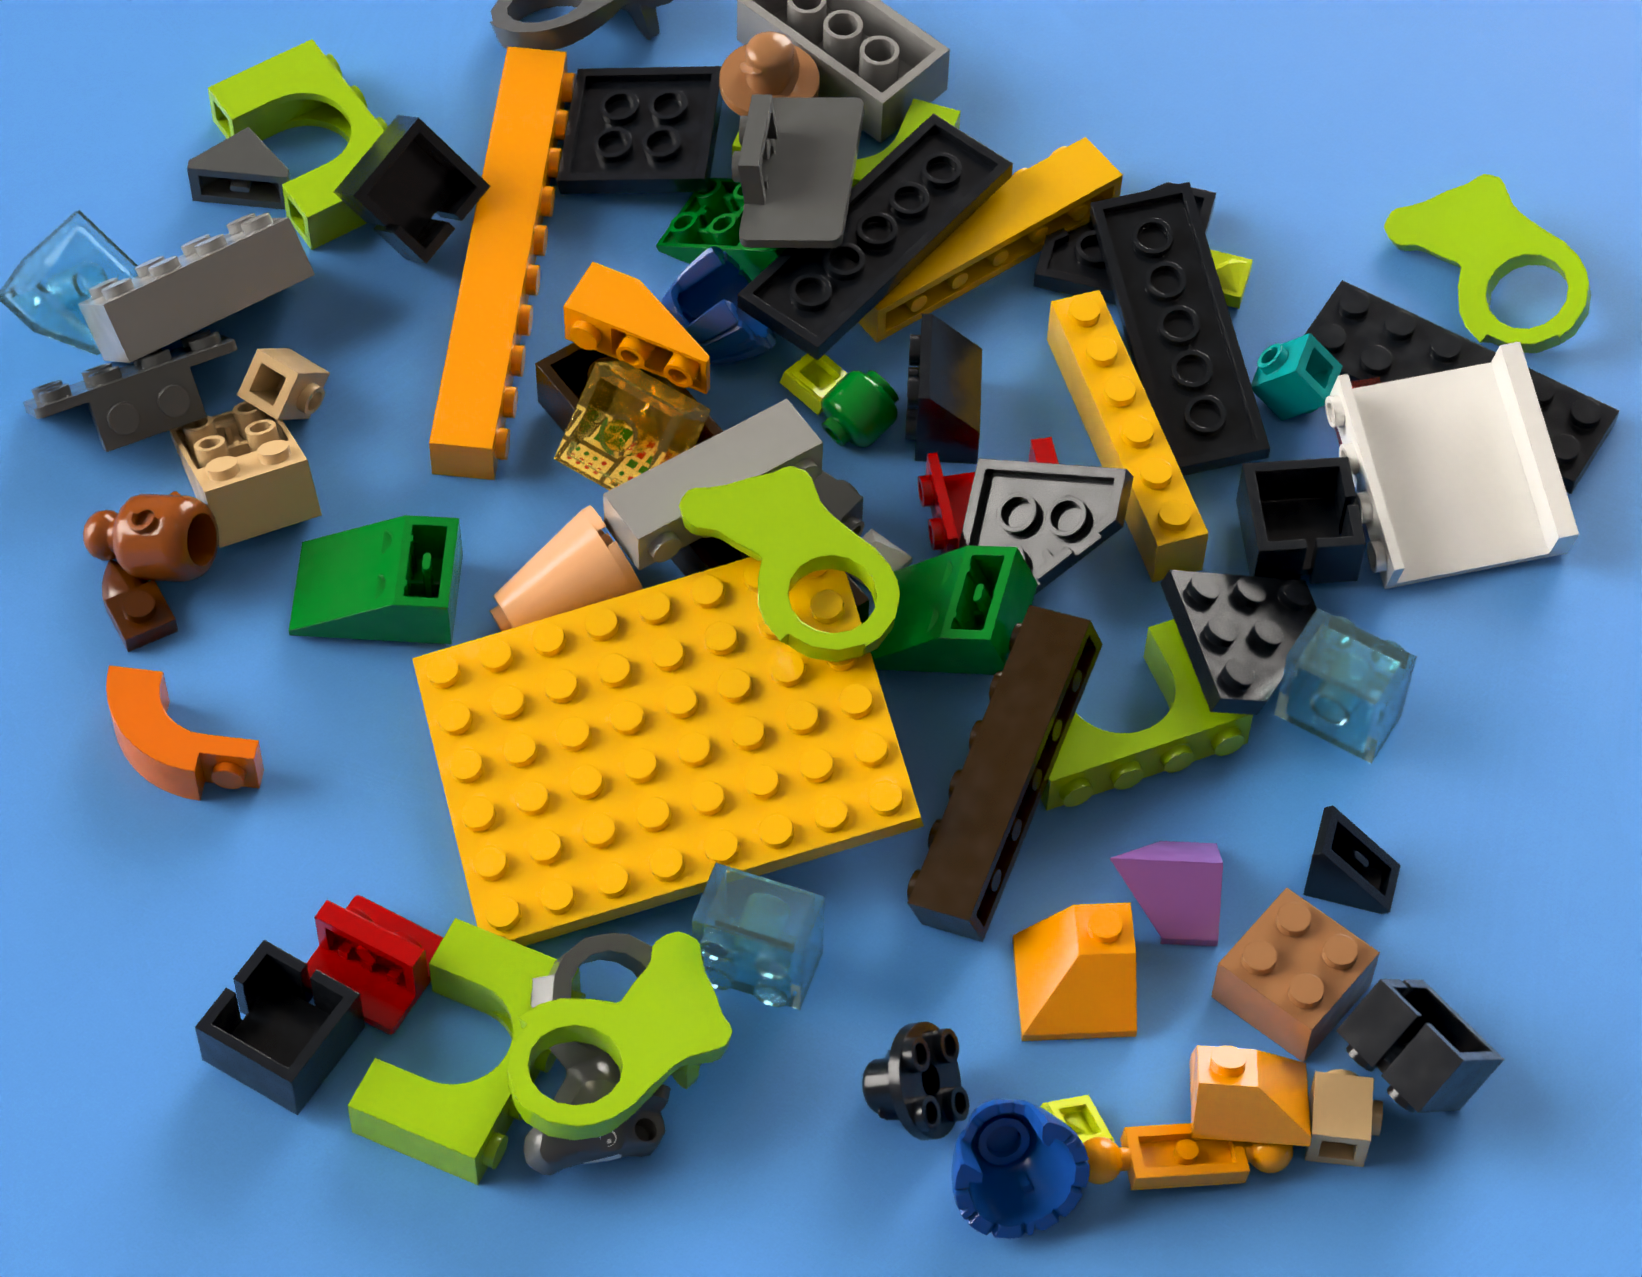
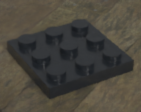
M721 66L578 69L557 175L560 194L708 192L723 102L719 86Z

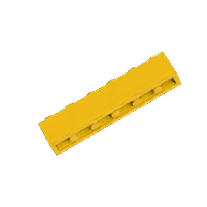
M1086 137L1070 146H1062L1056 149L1048 158L1030 168L1018 170L858 323L878 343L921 319L922 314H929L1042 251L1046 235L1062 228L1069 232L1089 223L1090 203L1119 197L1123 174Z
M1100 290L1051 301L1047 342L1101 466L1127 469L1134 476L1125 521L1152 583L1163 580L1169 570L1195 572L1202 570L1209 533Z

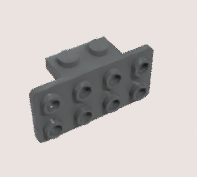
M752 95L748 116H741L739 121L741 151H734L732 156V178L734 182H741L744 198V209L739 229V239L742 246L747 248H836L842 244L865 113L864 102L860 98H773L772 95Z
M210 329L200 330L181 338L182 347L170 351L169 349L162 350L160 348L133 361V364L119 368V366L113 367L111 363H106L87 369L81 373L84 381L69 385L63 384L62 380H57L38 386L31 390L34 398L24 401L23 404L28 414L36 419H41L87 403L104 451L109 452L207 417L190 367L238 350L233 338L221 335L219 332L211 333Z

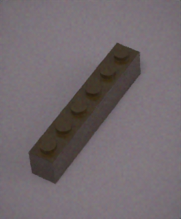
M1029 605L1023 622L1015 625L1009 641L1010 654L1003 671H998L992 679L989 690L990 703L983 720H978L971 730L969 738L970 751L963 768L958 769L951 779L948 792L949 802L942 819H937L930 830L928 837L929 851L923 866L912 874L908 884L907 904L921 924L983 942L1103 644L1091 620Z

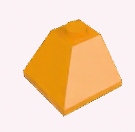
M1131 902L1072 905L1013 935L1012 943L1022 1041L1136 1037V946Z
M1197 1045L1190 1055L1189 1063L1192 1138L1310 1147L1311 1126L1306 1063L1255 1049H1241L1234 1046L1213 1047Z

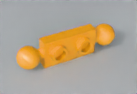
M1191 1123L1124 1127L1120 1138L1122 1147H1118L1115 1142L1105 1137H1093L1083 1143L1089 1158L1087 1161L1090 1165L1088 1182L1106 1184L1114 1180L1120 1171H1127L1131 1191L1245 1183L1250 1173L1248 1163H1251L1253 1167L1261 1172L1276 1173L1286 1168L1293 1156V1145L1192 1138Z

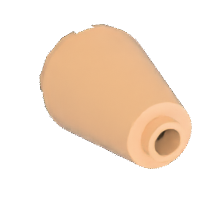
M591 505L582 509L493 595L498 606L491 609L490 613L501 632L643 589L618 543L613 541L608 533L604 534L602 529L606 525Z

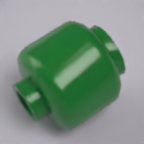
M869 370L866 374L861 371H851L822 398L821 408L827 419L821 425L826 433L840 446L851 442L860 448L869 447L897 420L898 411L895 403L899 400V397L891 385L875 371Z

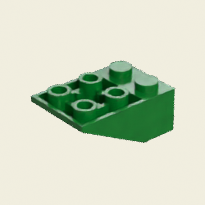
M716 177L710 178L708 192H693L656 244L659 252L687 264L694 261L712 246L719 247L739 264V270L743 269L751 280L757 277L787 249L747 248L741 245L739 229L744 209L741 182H734L733 178Z
M404 515L302 542L289 635L452 644L463 559L459 518Z
M967 545L894 571L898 580L900 598L892 631L877 649L871 651L876 670L995 675L998 671H1003L1010 654L1009 641L1011 633L1017 623L1023 622L1029 605H1032L1038 585L1018 547Z

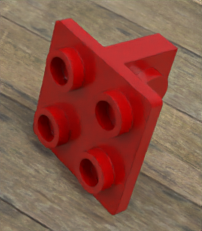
M360 895L355 896L346 908L326 900L314 917L319 946L306 963L309 978L317 969L358 992L361 998L364 1022L387 1034H394L431 982L429 963L443 937Z

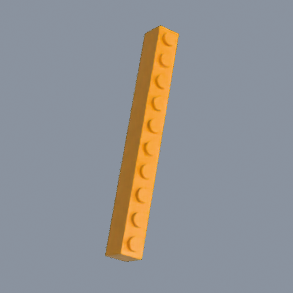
M507 47L482 178L491 187L476 203L429 440L432 474L495 480L498 460H507L510 429L505 428L506 417L515 418L518 387L512 386L514 376L522 377L524 373L526 349L525 346L520 345L521 336H530L532 330L533 305L527 304L529 295L537 296L539 292L541 270L540 265H535L537 255L545 256L548 227L542 225L544 216L552 217L554 211L555 187L550 186L551 178H557L562 149L557 148L558 140L565 139L569 111L564 110L565 102H572L576 74L569 73L567 69V52Z

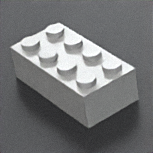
M737 0V40L745 45L753 36L761 32L773 31L785 34L793 45L804 50L816 63L820 78L818 98H860L864 102L865 109L862 130L880 143L901 127L913 98L931 103L947 90L950 49L880 0Z
M269 212L258 216L255 213L248 214L227 224L229 233L226 235L220 234L210 237L207 234L181 246L184 254L179 257L172 256L167 259L164 256L156 257L135 267L138 276L132 279L129 277L119 281L115 277L90 288L88 291L92 298L79 303L78 306L104 361L131 363L315 275L290 218H271Z

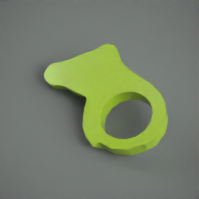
M1483 174L1467 184L1450 189L1427 201L1396 208L1386 219L1384 229L1393 245L1399 250L1423 251L1461 268L1458 283L1459 313L1465 327L1481 343H1493L1500 346L1520 342L1524 353H1539L1558 346L1573 337L1588 316L1591 290L1587 270L1580 257L1563 240L1524 216L1513 205L1504 182L1498 176ZM1527 265H1540L1559 272L1568 284L1566 301L1559 313L1545 324L1530 329L1513 328L1500 322L1492 314L1490 309L1492 292L1500 279L1512 270Z
M787 466L773 473L746 478L727 485L692 488L682 497L679 509L684 526L690 533L721 539L744 554L761 561L758 576V607L765 624L779 641L808 658L839 662L863 656L877 649L892 631L900 591L898 580L890 564L875 547L855 534L826 509L820 501L813 480L807 471L794 466ZM825 569L845 571L862 580L872 593L875 609L866 622L850 631L838 633L824 632L810 627L799 619L791 608L789 592L799 579L813 571Z
M679 931L666 934L658 939L652 946L651 961L647 968L619 1002L560 998L541 1003L518 1016L523 1030L511 1046L507 1067L508 1086L515 1108L526 1123L547 1136L568 1140L596 1138L611 1133L628 1120L670 1075L682 1088L688 1089L697 1081L702 1063H711L721 1059L729 1046L733 1032L730 1023L722 1014L716 993L705 972L701 957V945L698 940ZM575 1041L592 1044L607 1052L618 1065L621 1077L610 1094L596 1102L571 1105L556 1102L542 1094L531 1081L530 1066L543 1051L556 1044Z

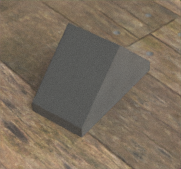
M249 127L189 160L187 171L193 201L285 210L282 184L291 181L289 169Z

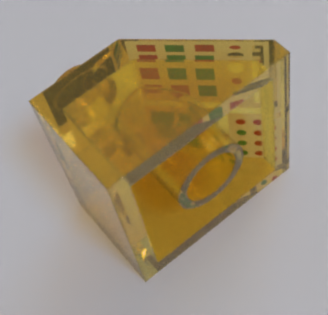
M625 361L598 362L593 367L554 459L607 490H611L694 447L711 409Z

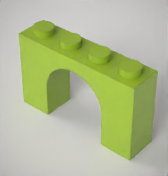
M313 39L208 87L213 121L226 139L247 127L263 141L290 128L316 126L334 131L348 142L345 149L332 161L282 184L286 217L290 218L292 225L311 250L367 224L334 193V190L387 129L388 125L381 117L374 118L368 110L366 100L360 89L356 85L349 86L344 80L340 66L333 55L330 53L325 55Z
M1174 619L1148 627L1144 650V659L1167 701L1169 712L1152 727L1132 733H1114L1099 729L1086 722L1075 712L1041 796V801L1046 811L1062 805L1067 807L1080 805L1092 795L1113 788L1118 790L1128 789L1139 783L1143 778L1164 771L1168 773L1178 772L1196 760L1214 754L1218 756L1229 755L1241 748L1242 745L1248 743L1253 715L1210 712Z
M455 918L429 963L432 992L474 1008L496 1019L503 1025L512 1039L510 1048L504 1059L494 1070L479 1079L461 1084L433 1082L375 1058L348 1104L352 1133L478 1185L487 1168L495 1169L501 1162L508 1144L506 1133L514 1118L520 1121L523 1119L515 1108L508 1086L507 1067L511 1046L523 1030L518 1016L532 1009L531 992L533 978L548 976L557 959ZM579 968L572 979L571 999H586L585 993L581 992ZM550 1048L540 1053L530 1066L529 1073L533 1083L540 1071L549 1072L556 1060V1056L551 1052Z

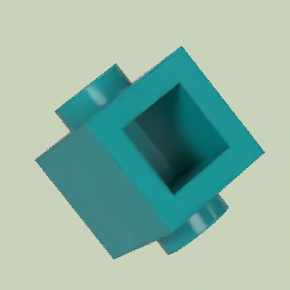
M1308 333L1282 344H1273L1265 349L1258 358V368L1251 386L1253 392L1284 421L1303 413H1312L1319 407L1325 406L1326 397L1330 395L1343 366L1311 333Z

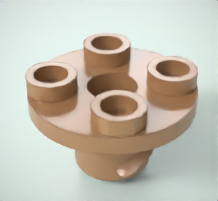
M766 31L753 36L747 44L734 50L725 59L720 70L719 86L721 96L727 106L740 116H748L752 95H772L773 98H818L820 78L817 65L810 55L793 45L785 34Z

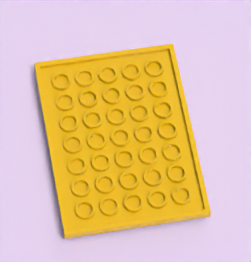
M748 557L412 658L477 927L527 946L924 827L871 652L860 657L833 662L808 658L779 641L765 624L758 607V576L761 561ZM834 569L813 571L799 579L789 592L792 610L802 622L816 630L838 633L850 631L862 624L845 571Z

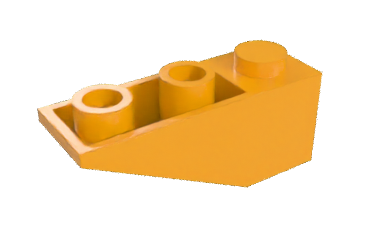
M592 262L563 306L565 339L574 342L582 349L595 350L618 359L630 368L643 369L664 377L676 386L682 388L689 387L707 394L710 390V356L639 279Z

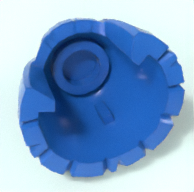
M712 246L692 261L674 281L661 301L662 305L710 356V364L731 363L749 359L767 352L776 344L774 331L737 307V294L752 280L743 269L739 270V264L719 247Z
M993 1099L982 1103L972 1112L966 1129L957 1138L953 1152L951 1170L952 1190L955 1203L962 1217L976 1231L984 1235L992 1232L995 1238H1021L1024 1233L1028 1236L1033 1235L1035 1229L1043 1231L1059 1222V1216L1066 1217L1077 1206L1083 1196L1081 1188L1087 1187L1090 1165L1087 1161L1089 1158L1085 1146L1077 1133L1065 1122L1045 1109L1025 1100Z

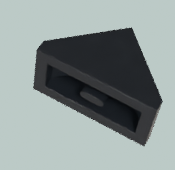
M1333 805L1325 807L1303 895L1378 914L1388 913L1391 910L1401 865Z

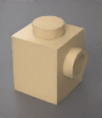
M258 348L237 396L276 420L309 419L324 399L325 390L323 387L330 372L290 348Z
M1343 1069L1328 1072L1315 1071L1309 1093L1311 1143L1310 1147H1305V1161L1358 1167L1364 1166L1371 1143V1135L1379 1136L1382 1126L1383 1101L1373 1100L1374 1078L1358 1076L1352 1071Z

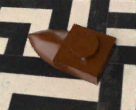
M110 560L103 575L102 597L107 614L127 651L130 652L178 632L176 619L156 582L131 576L122 569L117 561Z

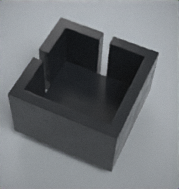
M397 115L334 190V193L366 223L376 224L373 230L407 260L427 264L455 230L449 222L431 219L433 215L437 213L443 218L462 221L491 186L419 117Z
M1348 457L1243 463L1236 504L1249 576L1300 580L1301 576L1308 575L1310 584L1358 581L1366 542L1359 507L1354 505L1356 492Z
M263 940L233 978L236 993L225 988L195 1026L203 1061L298 1115L365 1028L361 998L358 992L317 969L309 978L308 967L305 962ZM312 998L314 999L315 1006L309 1003ZM240 1012L246 1015L243 1020H241Z
M1380 979L1336 1030L1349 1043L1346 1048L1349 1056L1368 1071L1373 1072L1377 1067L1383 1073L1381 1076L1390 1084L1387 1088L1390 1097L1409 1112H1415V1110L1418 1113L1460 1110L1504 1060L1424 980L1404 979L1401 981L1400 979Z

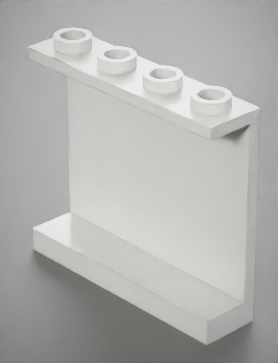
M1520 342L1500 345L1492 362L1353 389L1348 374L1337 377L1330 395L1325 400L1326 415L1332 428L1338 427L1342 441L1339 447V457L1349 458L1356 489L1354 505L1359 507L1361 522L1366 524L1370 542L1367 543L1368 561L1374 573L1380 572L1384 589L1568 553L1579 536V531Z

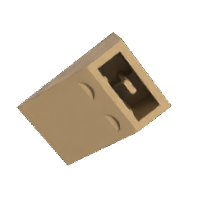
M243 401L234 406L231 411L212 417L207 415L203 419L169 430L196 499L207 504L216 519L219 531V548L322 515L308 460L283 420H276L247 401Z

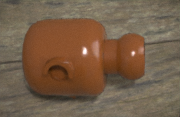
M173 491L169 495L139 494L132 496L120 508L119 513L112 510L95 512L86 521L83 541L85 548L93 557L102 561L117 559V562L126 573L138 579L184 582L198 579L210 569L217 555L219 531L216 519L207 504L194 497L181 495L177 491Z

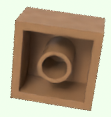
M1286 887L1218 963L1211 997L1297 1059L1305 1062L1371 986L1380 952Z

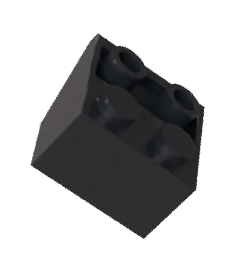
M922 314L921 335L910 334L905 440H915L914 461H927L928 453L938 452L940 462L977 464L981 415L982 348L933 314Z

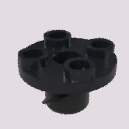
M930 1022L910 1023L902 1027L895 1036L891 1050H888L885 1058L872 1060L864 1070L862 1090L866 1103L872 1111L884 1120H900L904 1128L919 1140L943 1138L949 1134L957 1121H964L969 1113V1098L965 1089L961 1087V1077L957 1062L959 1042L954 1031L950 1028L940 1029Z

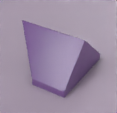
M1159 841L1110 858L1160 935V944L1217 946L1223 861L1217 843Z

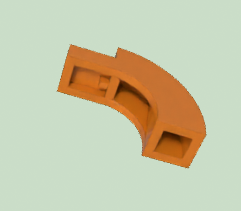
M109 665L106 692L117 741L126 759L147 781L171 794L198 801L201 800L205 782L215 783L226 789H238L241 787L260 789L264 766L259 740L209 735L187 730L174 722L167 714L170 700L163 672Z

